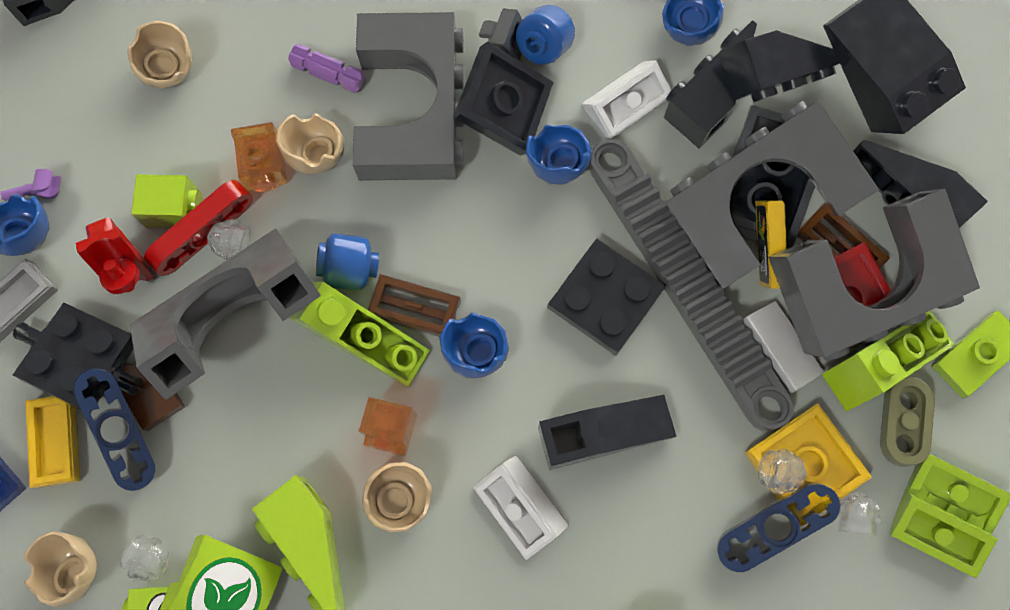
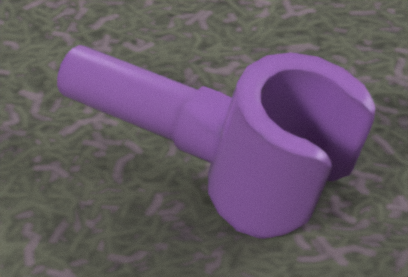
M48 169L35 170L33 184H25L24 186L1 191L0 195L4 201L9 200L12 194H17L21 197L36 195L42 198L53 199L59 193L61 177L52 176V171Z

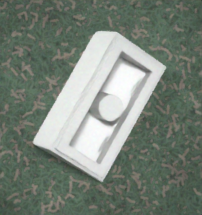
M644 61L584 101L582 105L608 139H612L667 101L666 97L670 93L671 88L657 61Z
M776 301L743 319V325L751 330L754 342L762 347V354L771 361L773 371L788 394L795 392L824 373L814 356L804 353L795 328Z
M516 456L502 463L473 487L525 560L529 559L568 528L566 521Z

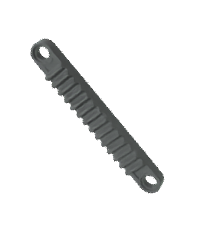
M616 139L600 141L591 152L589 170L592 177L657 279L666 285L664 290L745 417L755 428L761 431H773L785 426L793 415V402L773 371L771 361L762 354V347L754 342L751 330L745 328L743 318L734 311L732 301L726 299L724 289L715 282L713 273L706 268L705 261L696 253V247L692 242H689L686 232L683 228H680L678 220L670 213L666 201L661 199L659 189L653 187L649 174L644 173L629 148L623 142ZM613 153L620 158L621 167L614 171H607L600 166L598 159L603 154ZM771 397L778 402L780 414L776 420H766L759 414L758 403L761 398Z

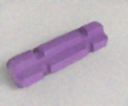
M301 44L293 46L288 56L292 67L301 71L308 69L309 74L335 85L341 83L343 84L342 88L354 93L359 92L362 88L365 76L361 69L351 65L346 68L344 67V62L314 51L312 54L310 53V48Z

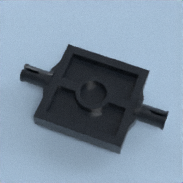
M63 302L42 331L24 322L17 325L23 332L16 329L13 330L14 339L20 340L31 347L12 375L20 381L79 410L81 409L73 394V384L78 375L85 370L98 368L108 371L116 379L119 388L132 396L140 392L133 385L141 389L143 387V379L124 371L127 359L134 350L131 333ZM92 376L86 379L88 387L82 390V395L84 398L93 396L98 404L103 396V390L109 386L106 380L99 382Z

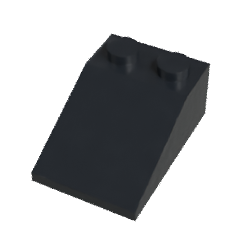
M858 0L823 25L867 125L873 133L905 134L966 89L952 52L908 0Z
M750 105L733 157L747 148L743 141L756 131L766 126L768 131L771 132L785 123L781 117L783 114ZM767 162L757 165L741 176L732 191L730 199L732 220L742 237L757 241L755 201L782 200L785 204L786 249L790 248L795 243L815 186L802 170L788 163Z

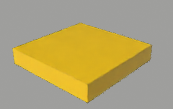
M818 403L744 452L777 500L784 498L809 483H821L835 491L840 500L872 478ZM812 492L808 495L810 504L798 511L795 507V502L787 505L786 508L796 516L800 527L808 523L802 516L812 511L818 514L825 511L824 505L829 501L827 495L820 497Z

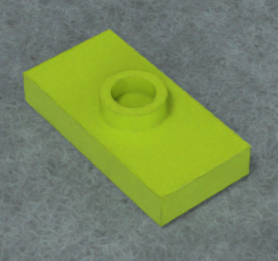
M999 310L992 312L932 365V368L962 399L969 397L1010 360V321Z

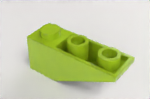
M313 282L321 296L290 316L289 319L335 347L409 387L430 350L325 282Z
M931 310L926 312L927 318L923 321L897 328L885 338L872 343L821 374L846 412L884 393L955 345L948 336L944 325L936 319Z
M296 474L252 508V511L259 519L254 525L268 544L271 545L275 542L285 555L280 561L290 577L295 581L302 579L310 590L311 594L307 596V600L313 610H345L331 511L306 477Z

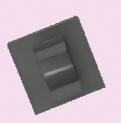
M503 8L498 22L491 20L483 21L479 37L488 38V42L520 61L522 53L516 43V31L522 18L517 9Z

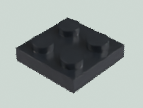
M487 41L479 47L453 118L520 156L525 155L527 139L529 135L535 137L554 82Z
M596 238L549 301L547 308L617 356L661 295L666 285Z

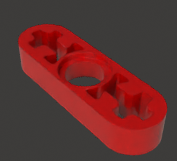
M230 180L222 184L153 242L146 250L144 260L159 276H167L175 272L247 211L253 201L252 194L238 180Z

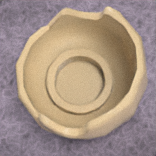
M160 20L137 27L136 36L127 50L133 74L145 85L161 89L181 83L187 77L192 66V53L186 35L174 24Z
M314 113L309 119H299L296 115L292 114L277 128L276 143L285 162L296 172L309 175L331 170L343 156L344 138L337 125L322 118L317 113Z
M407 462L388 463L376 469L368 478L362 497L363 511L375 527L389 533L409 531L427 515L432 494L431 484L421 469Z
M51 531L37 537L26 550L23 557L31 567L30 577L24 581V584L36 595L41 604L62 608L83 598L89 591L97 571L96 555L87 541L77 536Z

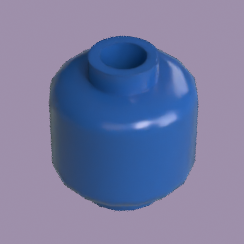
M548 4L537 7L519 23L516 31V43L520 52L527 60L540 65L555 62L572 46L575 38V26L572 18L562 8Z
M334 233L328 236L325 243L319 242L316 276L322 277V281L332 288L358 291L365 288L368 277H377L379 253L371 252V245L366 237Z

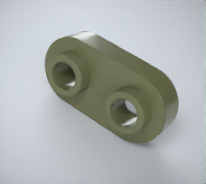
M905 378L888 389L884 395L880 448L885 458L897 466L917 465L923 462L931 451L935 398L928 384L918 378ZM902 394L909 397L911 401L909 409L901 404L900 398ZM898 437H902L907 442V450L905 452L900 451L897 447Z

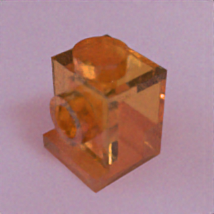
M272 122L231 129V136L234 139L238 178L247 190L266 192L273 190L276 185L287 184L285 160L276 143L277 130Z
M368 397L359 432L365 436L363 446L406 456L417 417L414 409Z

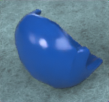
M667 0L662 12L665 30L674 41L686 46L704 44L712 39L720 29L724 16V4L720 0Z
M546 124L541 133L536 137L529 135L526 155L529 165L538 178L549 184L563 185L577 179L584 173L591 161V148L589 141L581 130L569 125L551 126Z
M12 194L7 202L0 203V254L19 256L32 253L47 237L50 229L47 213L35 196H31L30 200L17 194Z
M474 312L457 321L453 319L448 320L439 337L443 358L455 373L465 378H482L494 373L503 366L509 352L506 331L493 318L478 315Z

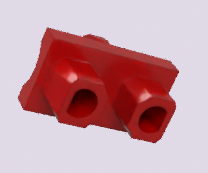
M104 218L88 224L85 227L87 239L75 243L77 253L99 276L102 287L111 294L118 295L131 292L135 289V285L139 280L149 281L154 279L153 270L111 218Z

